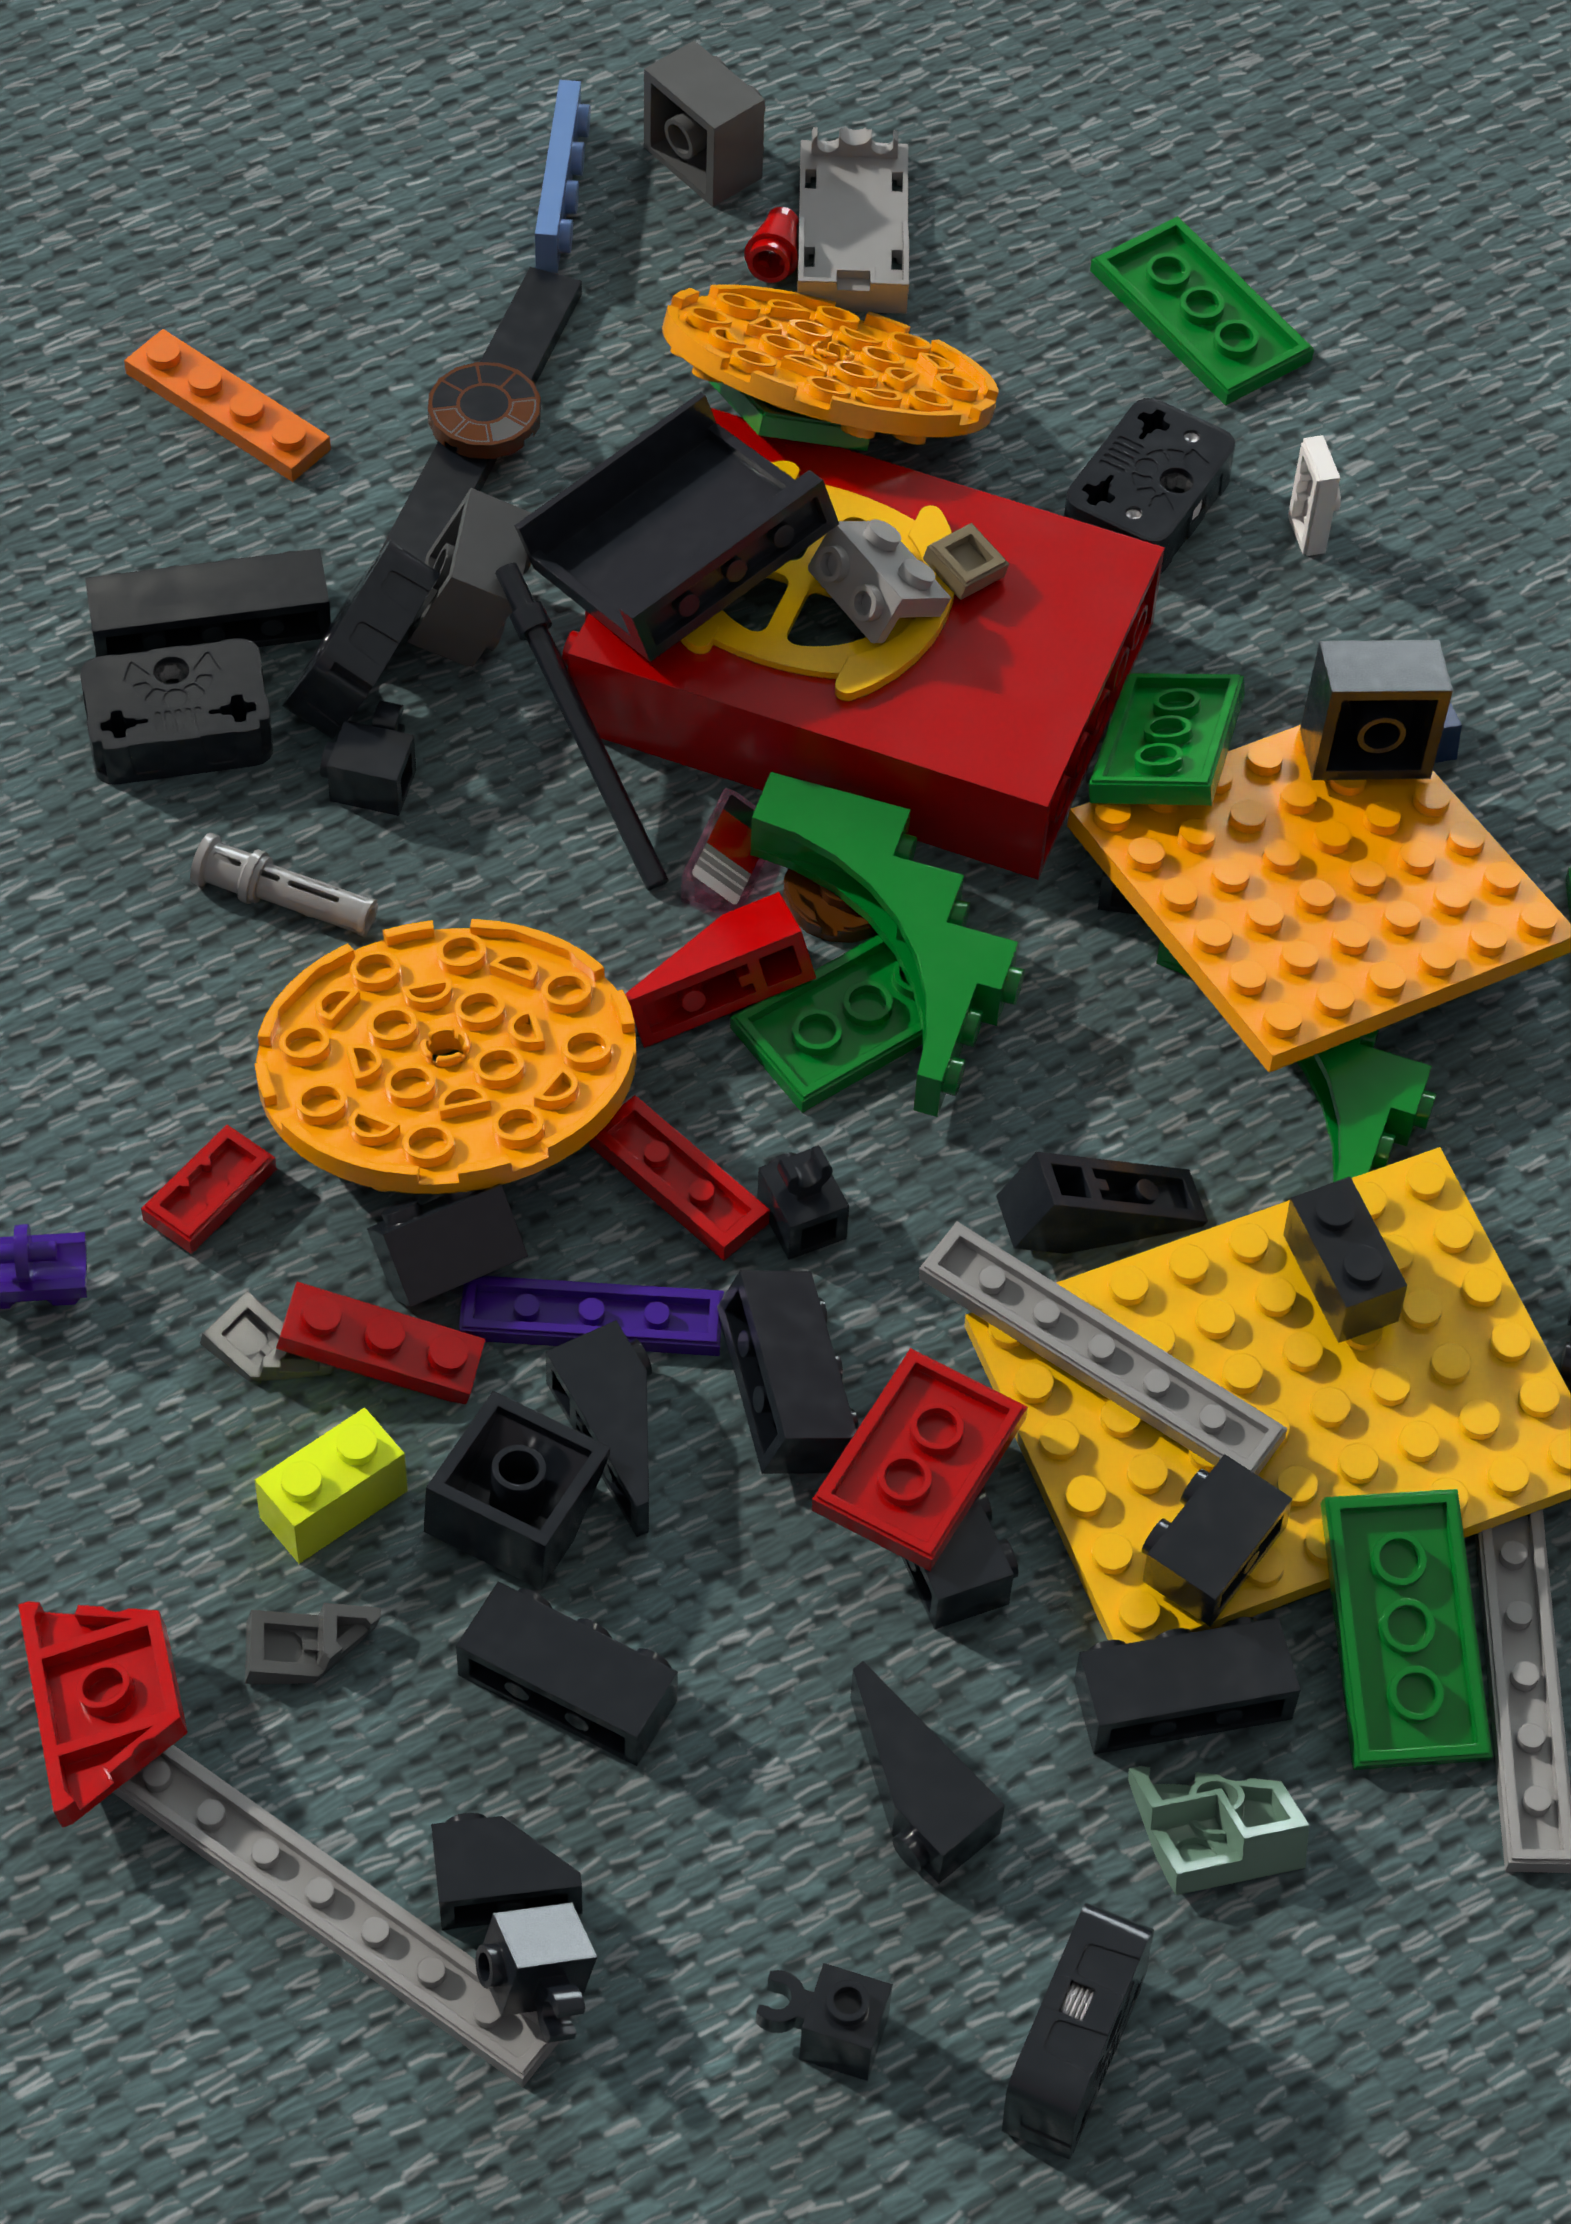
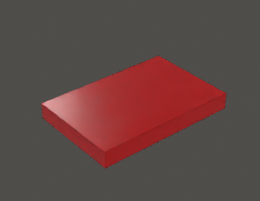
M910 1348L813 1497L812 1511L931 1571L1026 1420L1028 1407Z

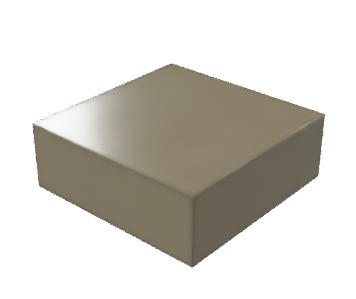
M972 523L928 545L923 556V560L960 600L1003 578L1009 566L1005 558Z

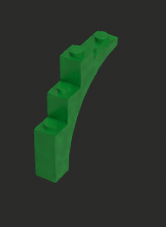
M770 772L752 816L750 855L794 870L833 892L867 920L893 952L913 991L922 1027L923 1051L917 1072L913 1110L938 1117L945 1095L956 1096L959 1091L966 1066V1060L959 1058L963 1045L974 1047L982 1022L997 1026L1004 1004L1015 1005L1018 1000L1025 974V969L1015 967L1018 941L966 927L971 903L961 900L964 875L913 861L917 837L909 835L911 809Z
M1160 940L1156 964L1189 976ZM1380 1029L1297 1062L1303 1070L1323 1111L1332 1146L1333 1182L1368 1173L1373 1168L1379 1169L1387 1166L1394 1143L1407 1146L1413 1127L1426 1130L1437 1093L1426 1090L1432 1066L1375 1049Z

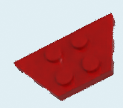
M27 1601L18 1604L53 1811L62 1828L74 1824L188 1733L167 1627L159 1610L128 1608L123 1611L113 1612L105 1609L103 1606L78 1605L75 1614L44 1612L40 1602Z

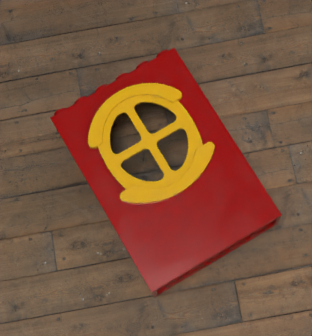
M711 408L717 424L796 480L808 470L823 479L838 521H871L873 519L884 521L900 533V541L917 560L922 561L926 565L928 564L923 560V556L928 545L972 523L1009 563L1008 569L1003 578L962 600L935 573V580L951 597L941 616L899 618L884 643H871L865 637L840 645L801 646L793 644L787 639L809 595L817 593L832 598L808 570V565L825 535L810 545L802 558L788 561L766 577L785 583L788 587L768 626L761 631H752L743 627L721 610L650 662L590 613L585 611V622L580 632L573 630L569 634L564 645L562 659L565 665L568 666V671L600 738L762 791L770 772L911 809L909 835L916 836L917 841L1038 880L1114 712L1126 676L1131 673L1152 627L1165 547L844 448L759 436L742 417Z

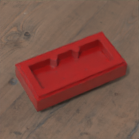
M226 1125L141 1208L143 1221L192 1254L277 1170L276 1159L244 1135Z

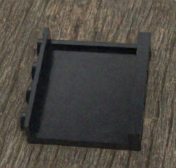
M700 392L514 526L533 569L648 661L652 662L838 526L839 521L823 479L810 470L796 480L717 424L706 395Z

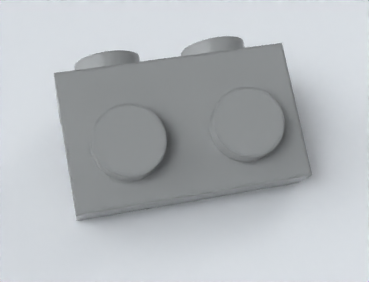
M877 519L871 521H839V525L825 535L808 565V570L871 643H884L899 618L941 616L951 597L935 580L934 571L922 561L917 560L900 541L901 535L893 526Z

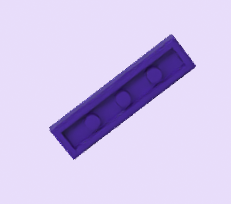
M482 1276L465 1283L463 1286L459 1331L484 1338L485 1342L559 1346L617 1320L629 1341L637 1339L646 1352L720 1356L722 1324L717 1306L724 1296V1291Z

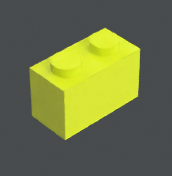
M364 1407L255 1479L260 1518L298 1564H300L408 1491L405 1453Z

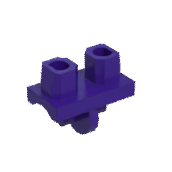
M21 1224L14 1226V1236L0 1237V1309H9L16 1302L42 1300L49 1301L53 1306L76 1305L80 1298H87V1239L85 1232L31 1235L30 1225Z

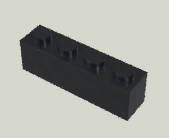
M320 548L287 551L279 554L247 558H230L223 561L183 566L174 565L166 568L127 573H111L85 578L96 657L147 652L153 649L184 645L208 644L229 639H246L252 641L257 647L319 640L323 638L331 625L330 603Z

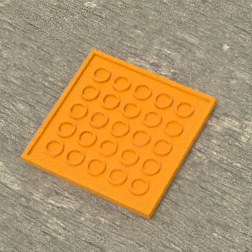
M1301 725L1228 751L1212 806L1101 804L1088 802L1071 808L1069 811L1067 827L1269 1073L1571 953V923L1434 771H1432L1431 779L1312 780L1301 736Z

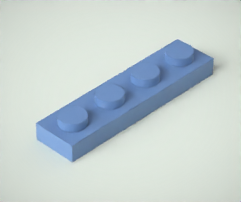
M559 80L536 223V268L552 273H558L560 254L571 253L573 220L566 219L567 213L577 214L579 181L572 180L573 175H583L585 143L578 142V138H588L590 130L591 106L589 104H581V81Z

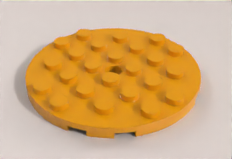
M711 285L708 296H699V291L688 288L673 295L671 305L667 306L662 326L663 336L671 346L670 352L683 358L693 365L692 373L696 377L710 382H722L738 391L781 409L840 424L841 430L849 435L872 439L876 432L892 434L895 438L906 443L923 445L927 437H954L975 433L984 429L992 420L999 389L994 379L983 367L967 355L939 339L932 340L930 344L918 336L909 334L911 326L869 311L866 314L865 321H863L856 314L835 307L836 301L787 290L748 285Z
M471 919L470 928L434 930L433 920L405 924L383 930L384 940L356 950L348 943L333 950L304 969L284 988L266 1013L258 1032L259 1048L255 1071L259 1096L265 1114L275 1131L288 1146L318 1168L339 1178L372 1187L382 1192L444 1194L485 1189L533 1175L560 1162L580 1150L611 1121L630 1090L637 1060L635 1022L631 1006L624 991H617L614 985L605 977L604 967L597 960L573 944L549 933L522 925L483 919ZM452 1050H458V1051H460V1052H456V1053H454V1054H452V1055L440 1056V1055L449 1053V1052H451ZM433 1055H439L436 1061L433 1060Z

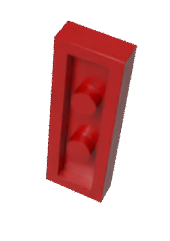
M636 1095L625 1102L611 1121L589 1141L591 1148L723 1261L769 1224L770 1209Z
M297 1281L276 1349L446 1401L467 1404L485 1339Z

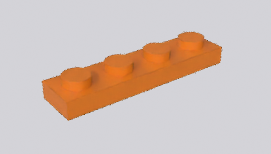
M164 329L124 360L127 375L292 482L331 450L329 435Z

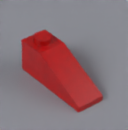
M777 892L722 914L625 993V996L631 1006L639 1038L643 1047L646 1048L814 980L816 975L802 931L780 892Z

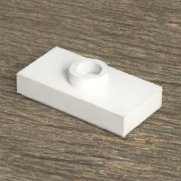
M1323 435L1304 438L1303 443H1301L1288 518L1302 554H1306V556L1326 553L1333 513L1338 511L1341 505L1340 475Z

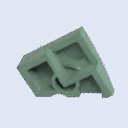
M1138 1766L1129 1768L1128 1781L1152 1849L1175 1895L1306 1867L1309 1824L1282 1781L1256 1778L1234 1781L1218 1774L1195 1772L1193 1785L1152 1784L1150 1780V1767Z

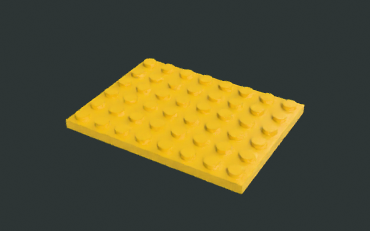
M1441 1147L1351 1178L1407 1284V1289L1398 1322L1338 1343L1283 1236L1290 1200L1056 1282L1096 1309L1287 1427L1285 1439L1258 1474L1259 1477L1293 1498L1287 1527L1211 1627L1143 1582L1147 1555L1142 1553L1141 1550L1156 1524L1163 1518L1172 1522L1185 1506L1180 1502V1499L1194 1475L1202 1468L1210 1473L1215 1466L972 1312L965 1315L964 1327L993 1390L1028 1407L1026 1420L1015 1436L1016 1441L1108 1640H1121L1128 1644L1154 1639L1159 1634L1171 1629L1185 1628L1192 1632L1220 1628L1230 1620L1240 1617H1253L1330 1588L1320 1505L1324 1497L1458 1489L1464 1538L1571 1499V1393Z

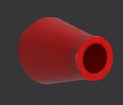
M787 207L771 209L764 223L745 246L744 257L748 269L754 277L763 282L776 283L791 275L798 265L797 228L799 219L791 209Z

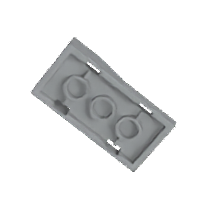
M813 127L812 141L801 140L797 293L836 301L835 307L850 312L870 311L873 313L907 314L909 292L908 144H898V130L893 131L891 143H879L872 140V129L852 130L847 127L844 129L839 128L838 139L819 141L818 127ZM811 177H816V189L805 188V183H810ZM892 180H897V186H902V192L892 191ZM809 255H814V267H804V261H809ZM892 258H896V264H902V270H891Z

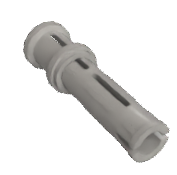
M207 833L202 839L191 866L190 882L193 885L204 887L208 883L238 894L240 902L246 904L258 903L262 899L299 912L307 917L355 932L361 937H366L376 918L378 910L376 899L366 898L321 880L273 865V859L269 857L267 852L258 849L253 853H249L223 844L221 837L214 833Z

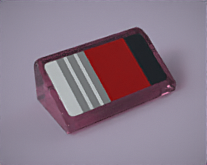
M724 788L683 871L681 879V902L721 915L745 906L766 863V860L750 855L752 816L756 806L731 789Z

